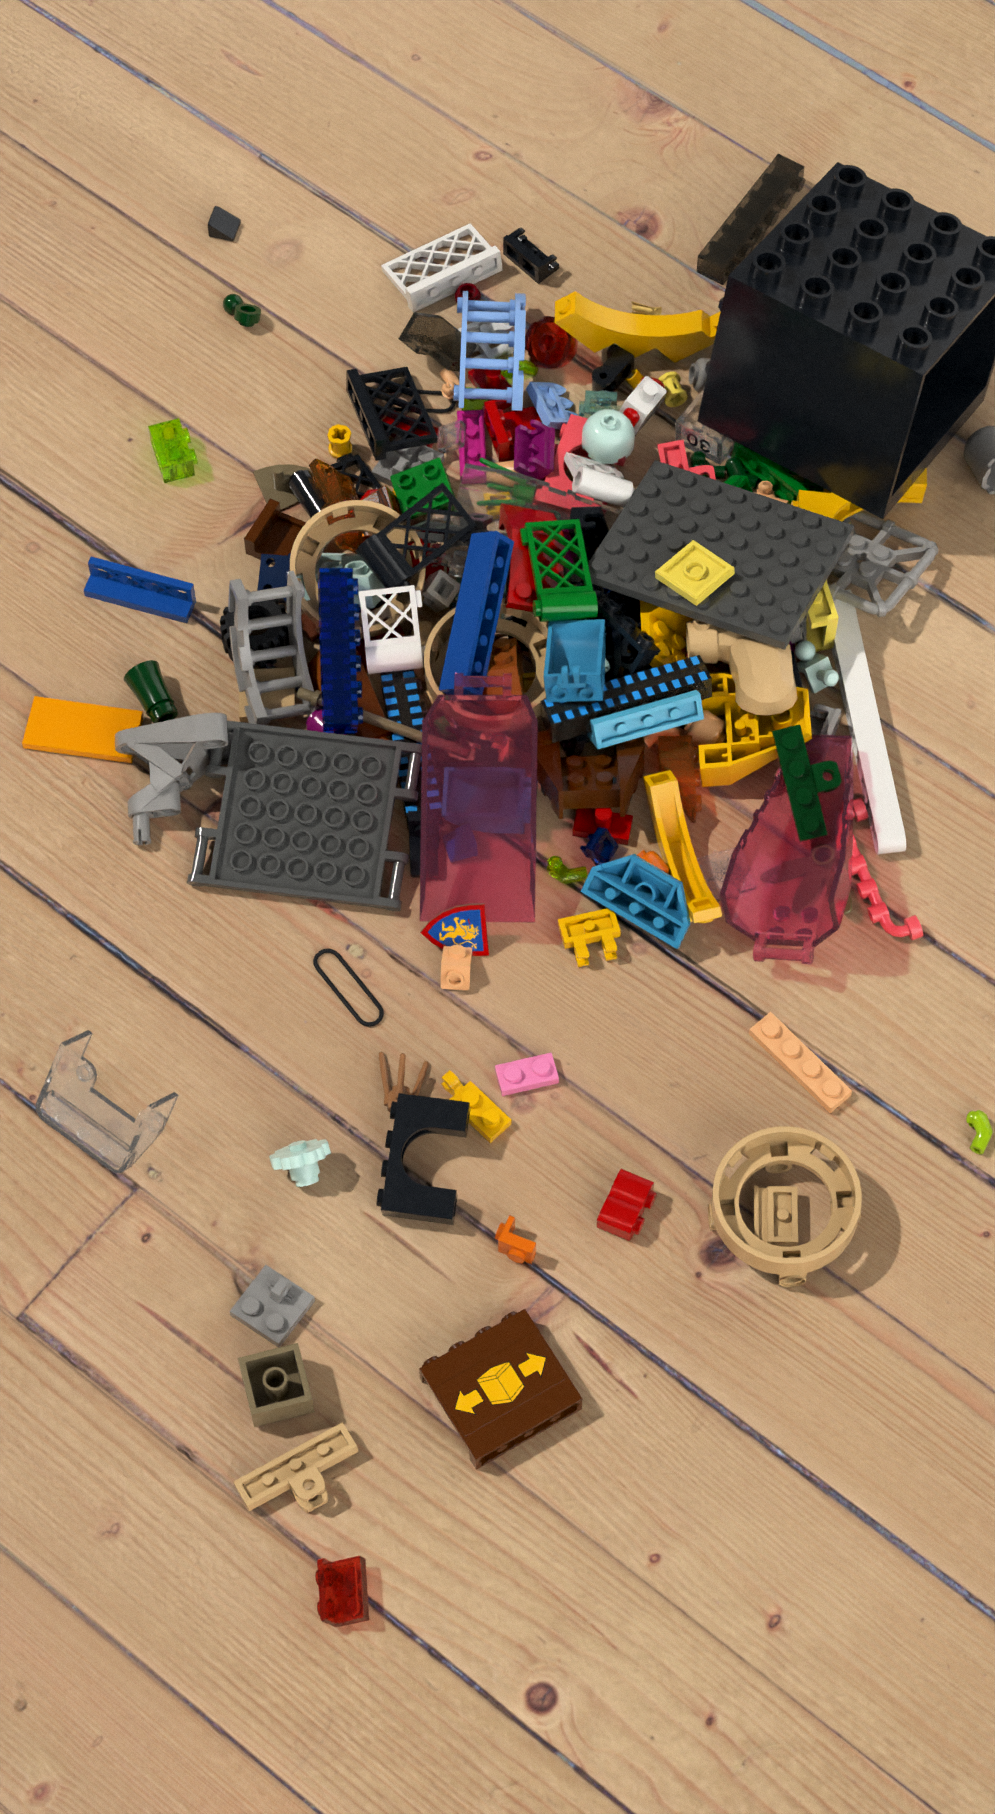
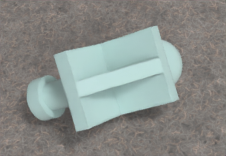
M803 640L796 645L795 655L801 660L797 663L798 670L805 674L812 693L815 694L827 686L836 685L839 675L833 670L828 656L815 653L814 644Z

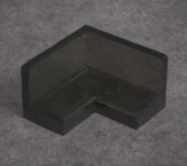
M413 313L398 339L416 354L430 355L446 369L460 371L461 332L440 315ZM466 342V358H470L477 347L475 343Z

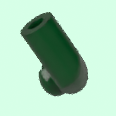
M701 451L694 452L691 456V467L710 465V463L705 459L706 455ZM713 466L716 479H725L726 466Z

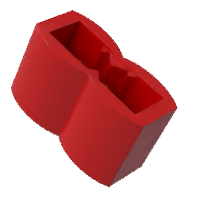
M620 1169L598 1215L597 1228L628 1241L631 1240L633 1234L639 1235L645 1222V1218L641 1216L645 1208H652L657 1193L653 1191L654 1182Z

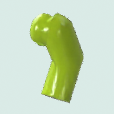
M981 1110L970 1111L967 1114L966 1122L969 1123L970 1127H974L976 1131L970 1150L981 1155L990 1141L993 1130L987 1114Z

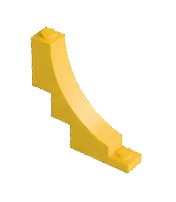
M576 291L555 301V323L592 352L596 353L616 343L636 358L656 348L674 363L713 345L720 312L709 316L702 309L674 315L627 313L597 304Z

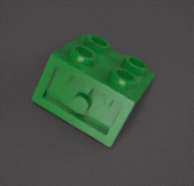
M440 457L390 477L402 514L441 483H444L455 497ZM443 492L433 499L432 509L441 508L442 510H448L449 500ZM427 503V504H426L424 507H422V508H428L429 503ZM452 505L451 511H457L456 508ZM416 512L411 516V519L417 518L427 513ZM451 516L452 520L458 518V516Z

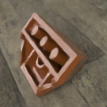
M501 638L493 642L482 698L473 699L484 706L490 707L497 714L525 708L523 651L516 638Z

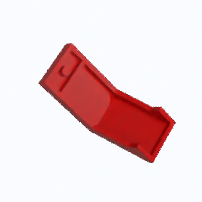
M501 503L499 530H506L509 539L514 541L507 574L506 608L533 612V600H537L528 546H522L520 528H524L526 522L556 521L554 513ZM561 530L558 534H560L561 536H563V537L565 538V536H564V534H563V532H562V530ZM532 531L533 537L541 543H544L549 537L543 531ZM555 539L547 546L557 554L565 548L564 545ZM541 552L537 557V560L546 567L554 560L544 552ZM557 563L552 571L564 578V566ZM547 575L541 581L543 589L555 588L558 584Z

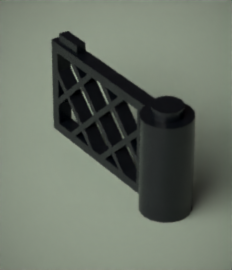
M441 483L380 532L362 542L356 549V552L385 588L411 585L409 581L412 577L457 542L461 541L464 544L470 540L471 534L476 533L474 529L477 527V524L444 483ZM443 492L449 500L448 510L432 509L433 499ZM427 503H429L428 508H422V507H424ZM452 505L456 508L457 511H451ZM416 512L428 513L426 527L410 526L411 516ZM431 514L447 515L445 530L430 528ZM450 517H463L468 525L461 531L449 530ZM407 520V525H401L404 521ZM394 529L406 530L404 544H394L386 535ZM409 531L425 532L424 547L408 545ZM429 533L445 534L444 544L439 548L427 547ZM448 535H455L448 540ZM397 549H403V556ZM407 550L423 551L422 561L414 568L406 561ZM426 552H433L428 557H426Z

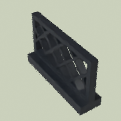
M408 367L359 375L357 369L346 371V391L375 461L386 459V452L438 442V436ZM399 377H404L405 379L402 385L391 381ZM375 382L380 385L377 389L366 386V383ZM388 387L396 392L392 396L382 391ZM403 393L411 396L412 399L410 402L399 399V397ZM379 398L387 403L383 407L373 402ZM393 404L404 408L401 413L390 410ZM409 411H412L420 416L415 420L406 415ZM385 415L395 420L392 424L381 421V419ZM402 422L410 425L411 428L406 431L397 426ZM420 429L428 432V435L419 436L414 434V432ZM392 433L403 437L401 440L389 441V436Z

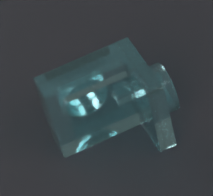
M586 390L585 401H580L579 416L589 418L590 415L603 409L617 410V392Z

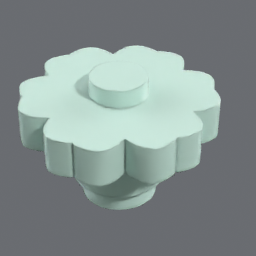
M317 1139L301 1140L276 1150L275 1154L270 1155L269 1158L274 1170H289L291 1180L295 1181L297 1187H303L319 1181L318 1174L320 1169L318 1161L326 1158V1155L331 1154L326 1139L319 1141Z

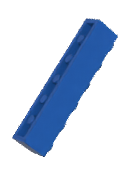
M498 531L471 534L439 691L456 700L482 698L514 546L513 540Z

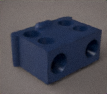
M291 553L288 556L261 554L257 591L287 586ZM286 598L277 599L279 603L287 605Z

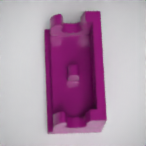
M530 420V425L536 428L535 430H530L523 425L515 428L514 470L523 476L531 477L530 480L536 483L554 471L555 429L553 427L549 428L537 420Z

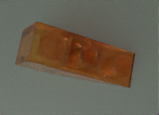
M692 735L658 736L659 772L671 770L678 780L683 811L691 823H696V813L702 811L701 795H696V787H700V771L694 770V763H698V746H693Z

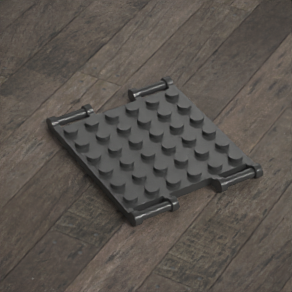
M227 720L228 732L233 733L228 767L221 766L224 747L214 748L211 752L210 764L206 766L205 771L207 777L226 778L217 829L196 828L194 837L197 838L192 871L191 874H188L187 884L197 887L208 886L383 908L389 911H401L402 901H400L404 867L408 864L409 855L403 852L388 851L389 835L395 799L408 802H417L419 793L416 791L421 757L425 754V746L416 743ZM402 753L410 755L405 789L397 788ZM208 840H215L210 875H202ZM385 862H392L393 870L388 898L380 897Z

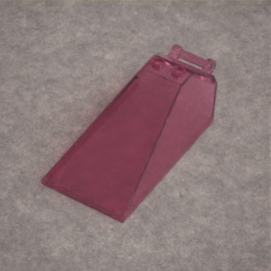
M455 673L454 695H438L422 720L420 922H429L442 911L455 906L485 903L486 922L535 923L538 720L527 695H512V673H503V676H464V673ZM464 687H503V695H464Z

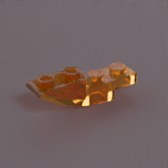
M317 458L309 464L314 475L313 480L323 492L322 497L326 502L321 510L339 502L359 500L350 477L336 471L333 466ZM348 510V514L335 518L331 515L326 519L328 525L342 519L355 518L353 510ZM363 531L341 534L335 537L334 542L340 549L344 551L349 550L357 554L356 549L362 543Z

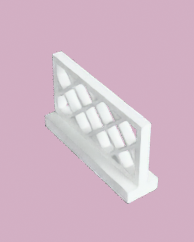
M471 224L381 265L383 273L406 298L408 307L413 313L454 294L461 284H475L503 271L500 250L496 246L491 247ZM468 234L472 237L471 242L459 240ZM443 246L451 247L449 252L437 251V249ZM456 248L468 249L467 254L454 252ZM473 250L482 251L476 255H472ZM419 257L428 258L427 263L415 262V259ZM434 258L446 260L444 265L432 264ZM451 260L461 261L453 266H449ZM398 267L406 268L404 273H396L392 270ZM411 269L423 270L422 275L410 274ZM429 271L438 272L432 276H427ZM407 281L416 282L408 287L405 286Z

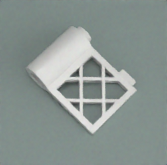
M566 452L564 461L574 478L572 483L573 492L623 508L636 490L633 488V482L625 480L623 474L617 471L614 466Z
M414 585L359 591L368 674L424 668L425 646L421 645L417 607H422L421 590H415ZM409 592L411 603L403 612L391 600L397 593ZM383 594H392L389 599L383 596ZM377 595L386 603L375 615L366 608L365 596ZM387 605H390L401 614L392 627L379 618ZM410 608L412 611V618H410L406 614L410 610ZM367 613L373 617L369 624ZM403 617L413 624V636L403 637L394 630ZM376 620L389 630L382 639L370 640L369 628ZM391 632L397 636L395 638H387Z

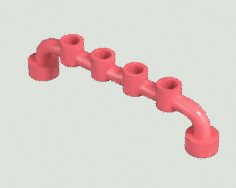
M861 797L849 801L850 807L842 811L838 816L836 825L839 835L835 836V842L840 853L848 852L850 859L845 860L850 875L858 874L861 882L857 883L856 887L861 899L869 898L872 906L868 907L867 911L872 923L880 922L885 932L891 936H909L911 940L923 937V930L916 915L905 918V925L897 926L892 922L888 908L880 897L876 882L868 871L865 858L860 853L855 837L848 827V822L852 818L856 822L868 819L866 806Z

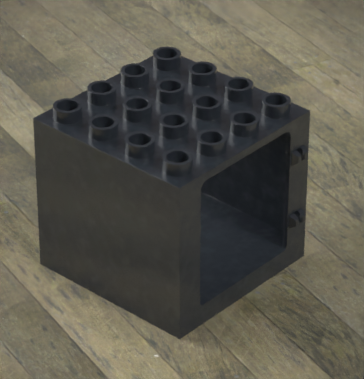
M837 162L728 275L725 294L720 299L718 305L721 312L711 359L705 366L707 378L697 422L873 515L884 519L921 473L930 465L984 401L995 365V236H985L963 225L955 215L937 212L915 201L913 196L907 191L897 188L891 189L867 177L866 173L859 167L843 165Z

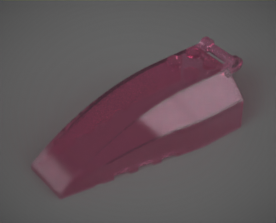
M812 735V739L805 743L810 766L824 761H834L838 764L842 780L840 786L834 791L818 795L828 833L827 836L799 842L781 767H779L774 776L775 781L771 789H767L764 794V801L760 809H756L753 814L752 824L749 829H745L732 853L719 895L726 923L755 941L753 948V960L755 962H764L765 959L801 961L802 964L811 965L814 959L815 947L840 928L851 889L852 736ZM823 773V778L830 781L832 780V775L830 773ZM767 945L801 946L802 949L766 947Z

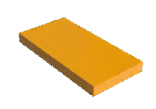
M34 696L22 746L25 749L132 763L134 755L122 754L115 750V734L125 729L142 726L144 714L143 711Z

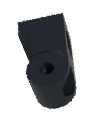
M612 344L607 349V361L603 366L597 367L592 372L593 393L600 397L610 396L632 373L631 371L634 369V355L618 345Z

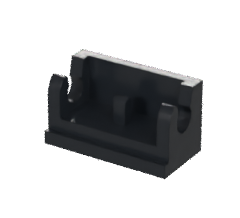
M518 228L510 235L503 237V254L539 284L559 269V263L555 261L557 257L554 254L550 256L545 255L527 239V236L524 235L525 230Z
M572 507L570 520L580 519L587 560H591L595 550L609 532L602 508ZM574 528L568 529L570 537L573 539L575 537Z

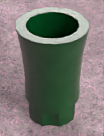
M150 660L137 664L125 674L124 682L135 694L153 723L172 720L177 717L178 711L157 661Z

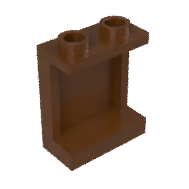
M270 498L244 538L246 554L261 560V554L288 556L292 551L298 533L306 522L281 512L280 502Z

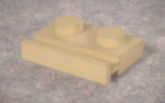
M754 1186L753 1226L755 1236L776 1246H798L797 1187L767 1186V1188H758V1186Z

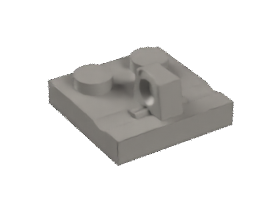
M396 435L393 441L401 440L403 437ZM425 445L386 452V459L379 460L371 473L376 480L393 487L390 479L392 475L439 457L443 463L444 454Z
M265 1265L232 1307L230 1316L279 1348L313 1305L315 1296Z

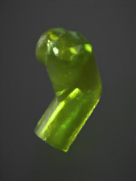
M524 359V361H519V370L535 377L539 370V364ZM501 370L503 377L509 379L513 377V373H508V370Z
M552 856L547 861L549 875L561 883L567 884L584 881L588 877L585 866L569 869L563 864L562 858L559 856Z

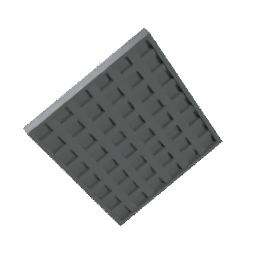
M655 460L592 556L588 566L592 584L785 650L854 535L855 526ZM692 540L733 566L735 572L732 577L697 606L655 578V571Z

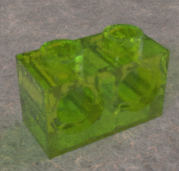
M177 418L148 426L150 441L164 483L195 476L194 465L198 464L194 448L189 449L188 443H191L187 427L182 428L180 419Z

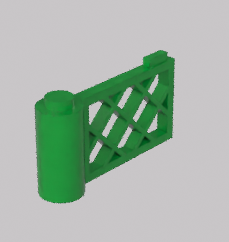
M580 519L526 522L524 528H520L522 546H528L537 600H533L534 617H539L540 622L596 618L598 602L596 592L592 587ZM574 528L575 537L568 541L558 533L562 529ZM532 531H543L549 537L544 543H541L533 537ZM553 539L565 546L559 554L547 547ZM569 550L579 556L580 560L575 565L563 558ZM541 552L554 559L548 567L537 560ZM557 563L570 570L564 578L552 571ZM573 574H576L584 580L585 586H574L568 580ZM546 575L558 583L555 588L543 589L541 581Z

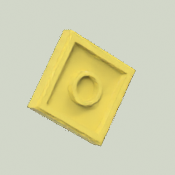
M692 540L655 571V578L697 606L732 577L735 572L733 566Z

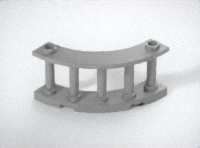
M288 571L287 586L252 592L248 589L245 590L241 579L230 580L228 609L229 612H234V626L229 627L233 663L239 692L245 691L249 705L244 706L248 722L252 724L267 725L271 720L306 714L309 717L315 710L322 709V706L316 708L311 706V702L302 699L303 704L268 710L267 707H264L261 700V693L295 687H303L314 692L306 662L302 636L301 600L305 595L303 583L298 581L294 571ZM280 598L287 599V614L249 620L248 607L252 603ZM288 625L290 645L256 651L250 649L249 634H251V631ZM292 656L296 676L263 682L256 680L253 669L255 662Z

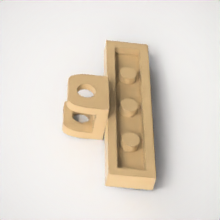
M342 1422L233 1481L248 1511L290 1489L300 1508L305 1512H311L328 1502L325 1482L320 1472L359 1452L358 1447ZM318 1495L316 1500L309 1501L310 1499Z

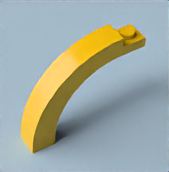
M671 770L643 776L651 819L663 861L669 866L670 871L668 874L683 882L690 922L709 923L714 918L722 917L721 906L711 893L696 859L684 817L678 780Z

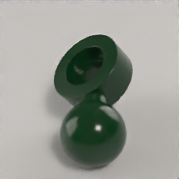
M229 294L224 298V310L228 314L234 315V319L240 325L252 327L254 324L259 323L261 309L259 307L243 304L242 298L237 294Z

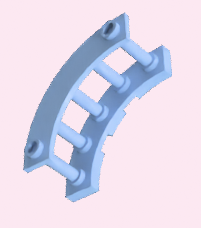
M463 291V297L457 298V313H462L459 385H454L453 401H459L458 408H464V399L506 400V403H512V410L522 411L524 371L519 370V361H524L526 294L515 293V300L510 299V302L468 300V291ZM467 321L509 323V326H514V331H509V333L467 332ZM466 342L509 344V347H514L513 357H508V359L466 358ZM465 368L508 370V373H513L512 387H507V390L465 388Z

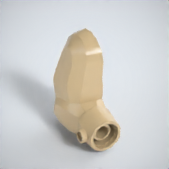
M696 619L686 622L688 658L700 655L704 663L717 664L718 661L730 665L731 675L735 683L736 703L741 709L755 715L769 716L783 713L794 706L797 700V689L789 644L783 650Z

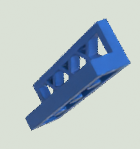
M90 557L88 561L90 577L84 588V595L86 597L187 624L196 604L193 583Z

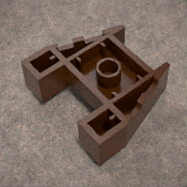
M558 731L530 732L532 777L536 778L541 785L543 795L549 798L551 807L559 819H563V809L617 807L620 809V817H625L630 806L632 794L636 792L638 781L644 774V736L615 744V755L560 757Z

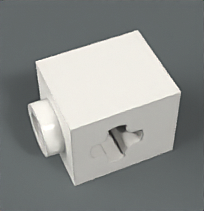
M440 569L430 574L426 579L422 592L424 596L423 603L436 613L449 607L460 590L461 585Z

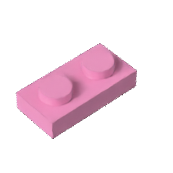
M552 1052L495 1065V1073L502 1096L559 1083Z

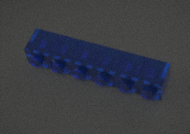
M319 568L318 573L322 729L326 733L357 734L358 724H363V707H358L357 698H362V681H357L356 672H361V655H356L355 647L360 646V629H355V621H359V604H354V595H358V578H353V568Z

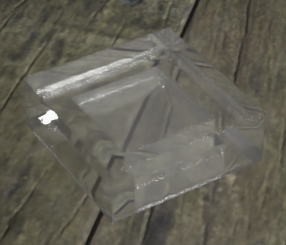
M458 420L440 426L438 429L437 450L444 454L464 447L466 424Z

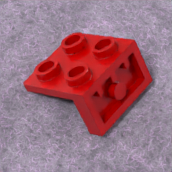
M495 400L484 402V422L499 462L514 459L515 428L517 426L523 425L530 430H535L536 428L530 425V420L541 422L534 406L523 408L522 411L515 410L503 413L502 409H497Z

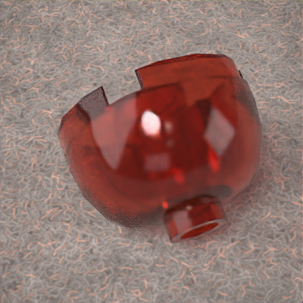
M542 317L543 319L532 323L526 332L525 350L528 351L530 357L528 359L538 368L549 370L563 368L576 355L578 340L555 323V317Z

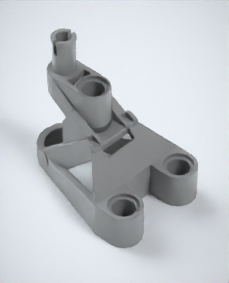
M223 713L196 714L125 729L115 734V750L126 755H137L140 760L149 765L151 784L138 791L128 800V817L133 819L134 845H143V841H145V845L151 844L149 818L174 816L181 813L180 792L191 788L193 783L205 774L206 766L210 764L212 749L224 747L221 765L228 764L233 733L228 732L227 715ZM188 767L193 770L191 775L186 772Z

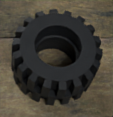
M277 599L255 602L248 607L249 620L287 614L284 605H279ZM225 607L223 610L224 616L220 618L222 643L225 653H228L229 658L233 661L229 627L234 626V612H229L228 607ZM288 625L267 628L268 630L260 635H249L250 649L253 651L290 645ZM277 659L255 662L253 669L256 665H260V668H265L267 663L273 665L277 663Z

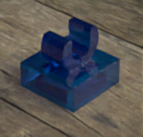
M598 827L594 834L587 836L589 842L586 846L580 847L583 854L587 858H591L595 865L609 862L619 848L608 829Z

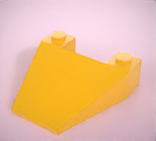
M710 674V679L695 683V690L701 695L703 710H708L716 716L725 715L727 743L699 745L702 787L731 785L777 759L778 755L772 731L800 724L804 742L806 743L812 739L808 689L796 687L797 700L794 706L783 713L767 716L755 715L740 708L736 703L735 683L730 674Z

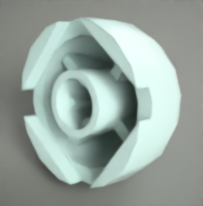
M603 409L595 412L585 422L582 429V448L588 452V457L602 464H614L618 462V459L630 456L634 449V427L630 419L622 412L614 409Z

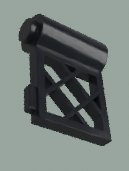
M351 453L337 458V463L314 472L298 470L291 476L289 482L290 489L310 518L322 509L339 503L336 499L337 493L352 497V500H360L365 494L358 492L360 484L370 486L372 489H380L381 485L359 454L353 456ZM356 464L361 471L360 475L357 476L346 473L345 469ZM329 475L339 479L337 485L325 483L322 478ZM342 479L357 483L355 491L340 487ZM333 515L327 517L328 525L334 522L337 517L333 518Z

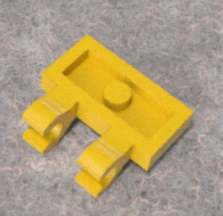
M606 908L558 919V928L564 948H574L578 967L589 965V952L586 944L601 941L606 961L617 959V945L614 938L621 937V930L614 911Z

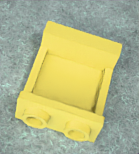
M826 580L806 614L807 641L814 644L816 652L834 647L839 618Z

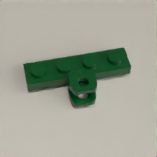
M800 724L772 731L799 842L827 836L828 833L818 795L834 791L840 786L842 780L838 764L834 761H824L810 766ZM823 773H830L832 780H825Z

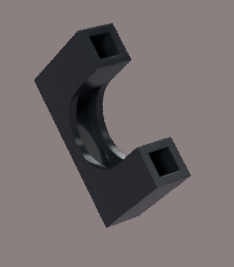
M398 1093L397 1102L392 1101L390 1119H394L393 1131L388 1130L385 1147L390 1148L388 1160L383 1159L381 1177H385L384 1189L379 1188L376 1203L377 1206L381 1207L383 1216L454 1225L458 1199L457 1190L424 1186L416 1183L404 1171L403 1158L408 1146L415 1139L426 1134H442L467 1138L471 1111L470 1102Z

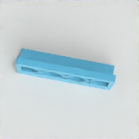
M697 690L592 719L590 720L591 727L586 728L587 735L595 747L601 749L703 720L701 695Z

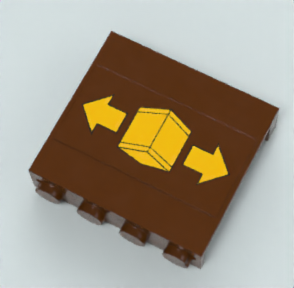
M526 1309L518 1313L515 1311L508 1313L501 1319L499 1324L492 1328L486 1326L480 1329L474 1338L467 1342L459 1341L449 1348V1352L440 1357H430L419 1368L421 1382L426 1381L468 1448L470 1461L476 1470L582 1409L583 1398Z

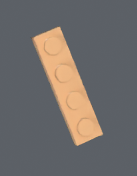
M772 1012L768 1013L749 1029V1035L829 1113L833 1112L851 1096L852 1090Z

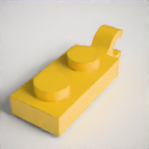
M450 1070L441 1077L444 1081L441 1083L442 1087L452 1095L449 1100L470 1102L469 1124L489 1143L511 1125L512 1120L471 1081L463 1086L459 1078Z

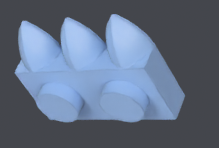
M530 382L526 391L544 425L549 428L561 429L563 423L567 424L571 414L579 416L567 410L574 403L567 398L560 397L566 392V388L556 383Z

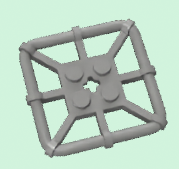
M860 511L842 522L852 525L850 520L852 518L878 529L880 532L873 540L856 534L854 530V535L830 573L840 579L832 585L828 583L833 601L838 599L867 613L877 615V617H884L886 613L897 605L909 589H913L918 584V578L932 563L939 550L935 542L896 526L894 521L889 519L884 521L864 511ZM892 535L917 547L893 550L883 544ZM919 560L912 570L905 574L892 568L895 563ZM883 578L898 584L885 602L881 599L876 587ZM852 583L867 590L871 602L845 591L846 587Z

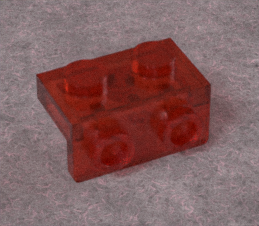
M361 1556L334 1562L325 1558L318 1559V1570L316 1571L315 1578L319 1586L317 1611L321 1621L335 1628L368 1621L366 1559Z

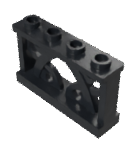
M584 583L577 584V586H585ZM592 584L597 596L598 614L596 618L587 620L605 619V627H610L613 637L614 655L605 654L606 660L613 662V664H609L610 669L605 673V682L621 678L624 668L628 669L625 676L645 671L655 655H658L661 650L654 644V639L650 635L643 633L637 627L638 624L634 619L626 616L620 610L621 606L617 602L609 599L604 594L602 587ZM633 645L638 650V655L633 663L629 664L625 660L626 657L635 655L630 652V646ZM638 682L604 691V697L610 699L631 693Z

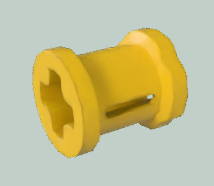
M339 424L329 428L327 438L330 442L328 448L330 455L337 459L352 453L350 429L345 425Z

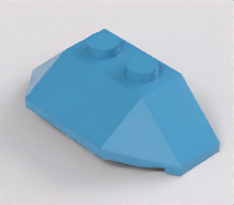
M635 854L593 866L580 891L676 949L680 947L691 924L683 882Z

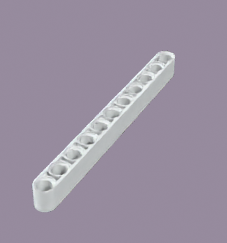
M836 599L833 602L839 618L834 647L831 649L836 672L839 675L838 682L863 798L868 812V821L875 852L877 855L906 851V836L856 609L854 606Z

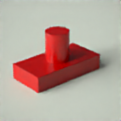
M472 369L468 371V379L476 388L507 390V387H511L502 376L501 370ZM495 400L498 410H504L512 404L506 403V400Z
M610 808L577 809L572 836L628 845L633 815L626 814L625 817H620V813L612 812Z

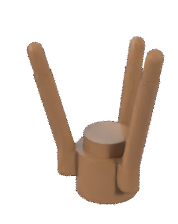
M379 1052L384 1106H388L387 1110L389 1112L392 1101L397 1102L398 1093L418 1096L429 1066L428 1061L423 1063L414 1089L410 1093V1088L404 1086L406 1055L401 1053L397 1085L393 1086L392 1091H390L385 1056L383 1052Z

